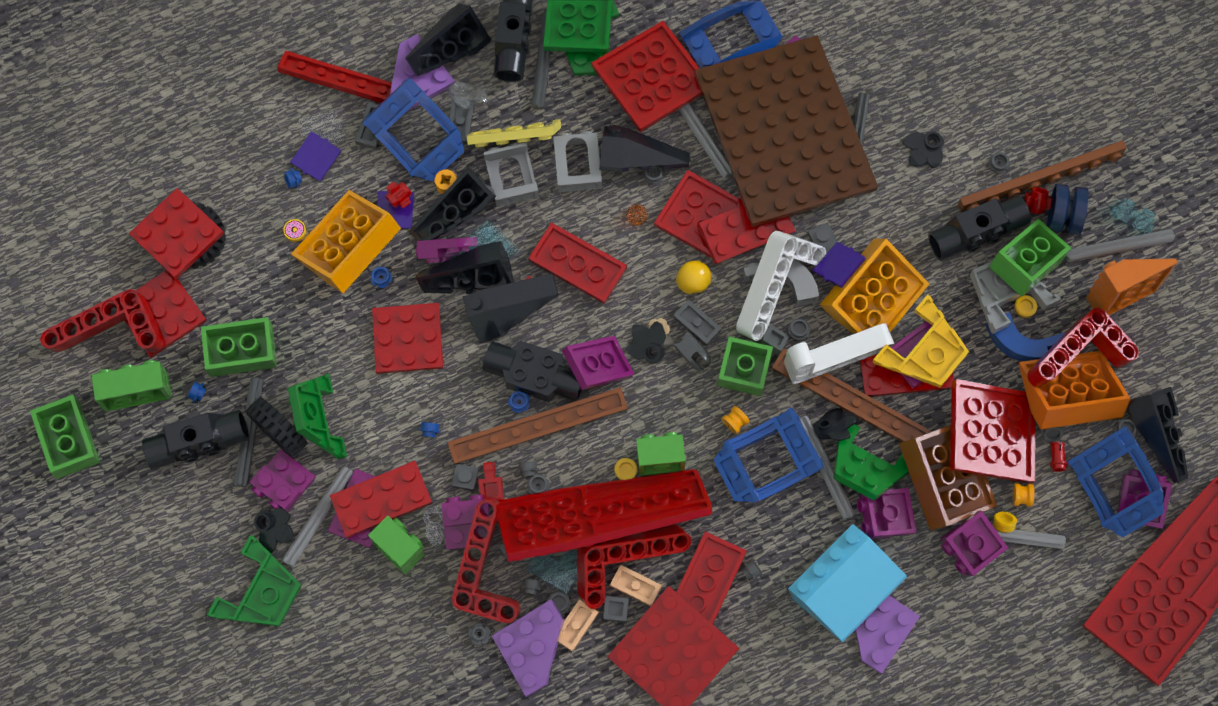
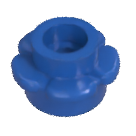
M289 168V171L284 172V179L288 188L295 187L297 189L299 183H302L299 171Z
M377 267L371 272L372 278L370 281L374 286L385 288L392 281V274L389 273V269L386 267Z
M194 382L187 398L193 400L192 403H195L196 400L201 401L206 392V389L203 388L204 383Z
M516 391L509 397L508 405L516 413L526 411L530 406V397L524 392Z
M422 422L421 428H418L419 431H423L422 436L436 437V433L441 432L439 431L440 424Z

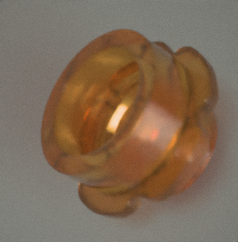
M636 204L628 209L626 218L628 222L639 226L642 225V222L647 221L648 213H646L644 206Z

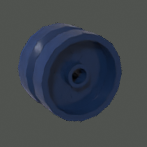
M1055 184L1051 194V199L1053 200L1048 211L1047 227L1055 233H1060L1065 226L1067 234L1080 236L1087 215L1088 188L1075 187L1070 194L1068 185Z

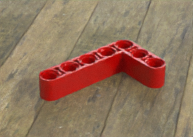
M133 289L125 290L46 329L40 337L42 346L54 352H61L128 320L136 342L141 348L155 353L161 350L164 344L163 337L147 299ZM137 297L136 303L131 306V300ZM117 307L116 313L111 316V310ZM145 316V322L139 326L140 318ZM97 317L96 323L91 326V320ZM77 326L76 333L71 335L72 329ZM57 336L56 343L52 345V339ZM153 336V342L147 346L148 338Z
M1094 308L1080 317L1028 371L1027 378L1034 387L1045 385L1056 378L1090 341L1112 365L1118 368H1122L1137 359L1139 351L1133 341L1103 309Z
M487 497L480 501L475 509L452 595V603L459 610L499 622L511 623L520 614V604L512 598L479 589L500 512L499 502L493 497ZM484 503H489L493 507L491 515L483 511ZM479 525L487 529V536L482 537L477 533ZM472 548L480 550V559L473 558L471 555ZM465 571H472L475 574V580H467ZM466 593L469 596V603L461 602L459 594ZM481 600H489L492 608L489 610L484 609L481 605ZM503 607H512L514 615L507 616L503 611Z
M673 524L597 543L591 547L577 548L578 596L590 609L601 607L605 601V565L681 553L688 550L691 546V537L682 527Z

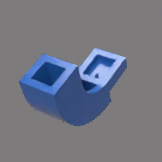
M1010 312L1005 315L1011 323L1003 330L992 334L988 323H986L988 333L997 348L1007 356L1021 362L1040 359L1065 334L1064 332L1040 340L1029 339L1016 329Z

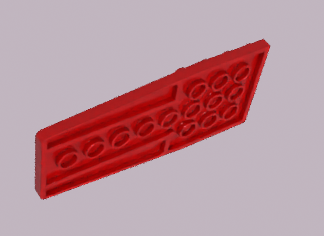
M691 469L626 480L560 488L543 493L499 500L500 512L497 520L508 562L561 551L566 552L581 547H591L597 543L709 516L712 514V504L698 470Z
M1218 477L1214 478L1127 569L1082 625L1083 628L1157 687L1160 686L1199 636L1218 607Z

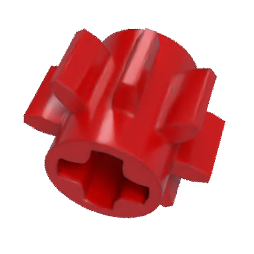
M393 181L386 187L388 193L385 195V198L394 208L401 206L404 209L411 203L409 197L412 195V192L403 182L396 184Z
M1034 187L1031 193L1026 192L1024 201L1028 206L1029 212L1043 214L1045 209L1051 208L1053 199H1051V195H1048V190Z

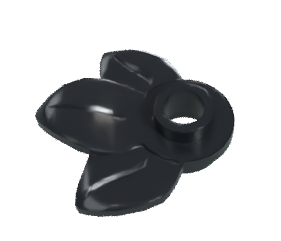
M931 131L926 134L915 132L908 135L902 142L903 145L912 150L909 156V164L911 166L918 167L928 162L935 169L941 164L943 160L941 149L944 140L938 132ZM935 140L937 144L932 146L928 141Z
M658 321L654 322L650 329L644 325H633L632 337L634 343L626 347L628 354L636 360L646 359L650 363L660 362L665 356L663 343L666 339V334L663 326ZM652 348L657 349L658 353L656 356L651 354Z
M835 408L826 412L823 419L815 423L814 432L820 439L846 440L850 438V433L847 429L858 422L859 419L852 413H843L842 408Z
M276 508L272 512L263 510L254 519V525L260 531L259 541L270 553L274 552L277 542L289 543L293 541V530L287 524L291 515L284 509Z

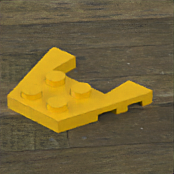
M927 294L914 312L932 325L929 331L906 358H903L886 344L873 359V363L941 388L968 355L969 351L954 329L944 319L943 313L937 309L931 296Z

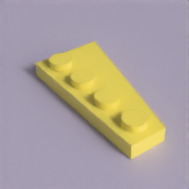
M553 120L552 124L546 126L542 122L533 123L526 126V129L517 125L505 128V131L497 128L471 132L467 135L468 145L475 144V147L488 146V142H496V145L508 144L509 140L517 139L518 143L528 142L533 137H538L539 140L551 139V135H554L561 129V120Z

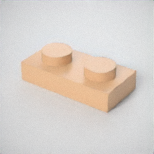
M620 564L610 587L651 607L662 585Z
M579 599L563 623L558 643L573 652L599 612L588 608Z

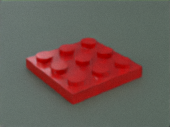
M687 170L655 220L654 226L711 258V254L697 224L744 204L740 198Z
M176 188L130 231L129 235L166 271L177 279L221 238L224 232L186 195Z
M164 271L135 290L147 299L164 341L162 349L158 352L152 353L145 350L150 358L207 321L178 278L175 279L168 271ZM137 297L131 300V306L136 303ZM145 316L140 318L139 326L145 322ZM125 320L126 324L131 329L128 320ZM153 336L148 338L147 346L153 342Z
M439 303L372 308L376 374L444 368Z

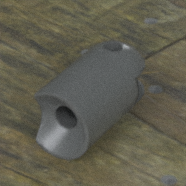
M686 332L682 341L673 345L694 369L704 370L694 359L698 355H701L704 360L711 364V356L690 332Z

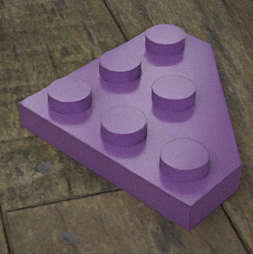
M416 34L399 45L390 94L402 84V81L410 77L430 98H433L455 84V80L443 65L425 74L415 75L405 58L422 40ZM417 101L409 110L420 105V103Z
M889 595L855 629L861 661L882 674L920 616Z
M553 600L547 601L492 635L526 697L547 686L549 682V673L552 662H554L559 634L564 623V619Z

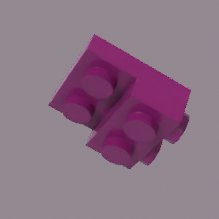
M477 237L417 241L416 256L418 259L426 258L427 263L447 261L452 256H458V252L469 251V246H477Z
M280 449L267 466L263 465L250 481V484L253 486L251 491L260 498L265 495L271 500L269 505L274 509L281 508L288 512L316 476Z
M1130 469L1129 473L1123 472L1117 513L1150 494L1140 471ZM1155 474L1163 490L1164 514L1145 525L1163 529L1172 483L1166 481V476Z
M909 488L889 489L875 501L862 494L859 496L857 509L863 513L864 519L861 523V531L871 540L889 539L893 536L914 535L917 533Z
M471 495L467 501H460V497L446 498V503H441L446 550L466 547L477 504L483 500V495ZM484 503L483 511L490 515L489 503ZM479 525L477 533L485 537L487 536V529Z
M977 511L961 525L958 524L940 538L943 542L941 545L943 551L948 556L953 555L957 561L954 564L956 569L962 575L966 573L967 576H974L1008 549V546L982 511Z

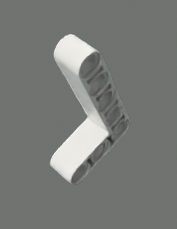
M774 231L767 241L737 321V332L752 340H761L768 328L793 259L817 265L826 255L825 248L808 240L781 231Z
M884 323L813 350H809L806 342L796 344L787 350L784 365L792 384H798L878 354L886 344L891 348L895 343L887 325Z

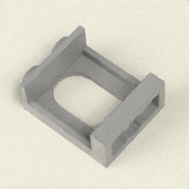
M583 131L575 135L562 133L558 136H553L558 192L602 189L597 132ZM586 144L590 174L568 176L566 146Z
M515 142L508 147H493L484 152L491 187L496 195L494 198L496 207L539 198L527 143ZM511 157L519 162L525 185L503 190L499 164L503 159Z

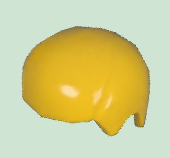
M701 261L686 262L676 274V283L679 289L689 295L702 293L711 284V271Z

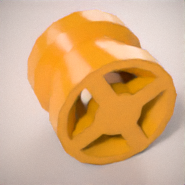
M445 169L436 174L435 184L439 193L443 194L455 182L457 178L454 172Z
M736 406L731 408V412L728 415H724L721 418L724 425L735 435L740 432V428L743 425L750 423L745 413Z
M1014 483L1013 506L1025 504L1027 507H1033V484L1021 486L1019 483Z

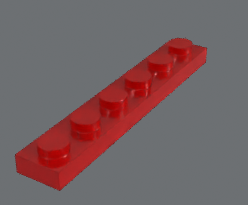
M286 50L277 66L279 73L382 103L390 95L392 82Z

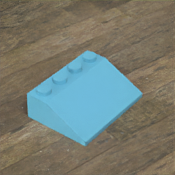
M852 524L788 589L792 599L843 643L907 578V575L865 533Z

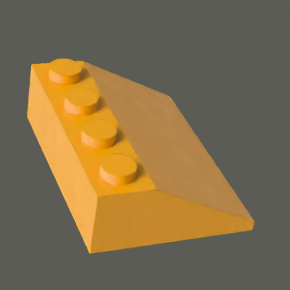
M348 190L291 255L331 287L344 293L398 233L401 227L389 212Z
M886 238L873 239L861 253L866 258L865 261L842 288L835 285L819 304L835 321L853 334L884 323L887 325L889 332H891L929 286L926 279Z

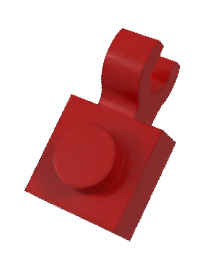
M495 462L483 463L485 479H478L480 495H483V499L493 497L497 501L504 500L502 477H495Z

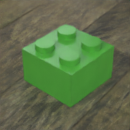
M729 336L718 378V386L762 396L773 347Z
M668 432L661 437L647 434L637 439L639 476L684 471L686 461L683 434L677 435V432Z
M387 516L368 537L373 545L406 575L425 556L422 551L424 547L421 544L422 542L413 533L410 536L407 534L408 531L405 529V526L397 518L392 520Z

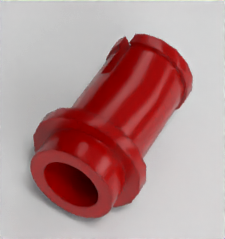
M1058 441L1050 443L1052 462L1049 466L1054 472H1063L1068 466V462L1065 460V443L1060 442L1059 445Z

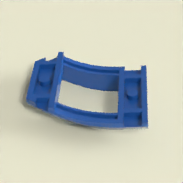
M740 1L710 13L679 32L700 68L774 48L783 37L762 1ZM743 12L760 42L720 60L704 30L728 17Z
M409 77L402 81V84L373 112H369L362 123L399 160L412 177L416 176L433 181L439 171L445 170L464 152L460 130ZM417 101L448 134L418 163L388 131Z
M793 408L787 409L786 412L779 416H775L735 438L724 441V445L721 451L717 453L714 463L734 501H761L824 468L822 458L817 454L800 422L801 418ZM779 432L798 469L759 489H755L737 452Z
M1127 426L1068 461L1069 466L1071 465L1100 518L1102 527H1106L1115 532V534L1125 537L1164 514L1161 485ZM1129 453L1144 478L1150 494L1115 514L1093 473L1124 454Z

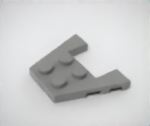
M991 261L973 269L970 277L990 331L994 334L1007 328L1011 323L999 306L1021 296L989 268L992 263ZM1040 281L1027 293L1032 295L1042 310H1046L1058 304L1061 298L1056 293L1052 295L1045 289L1046 285Z

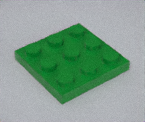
M548 0L543 44L544 51L608 53L613 0Z

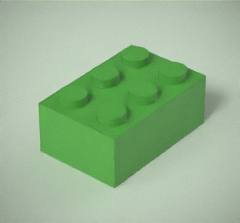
M1037 219L997 253L989 268L1023 297L1062 263L1071 247L1041 220Z
M268 317L201 327L205 370L210 377L277 368L273 325Z
M148 360L143 362V365L138 366L124 365L120 367L121 369L113 371L111 369H103L98 371V374L92 375L95 401L105 412L172 399L169 374L162 364L156 360Z
M74 395L30 410L49 471L54 477L59 479L101 463L81 403Z

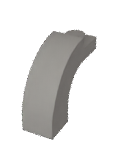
M793 259L785 282L793 292L796 307L818 302L819 292L812 274L804 265ZM751 263L743 269L745 282L753 281L759 263Z

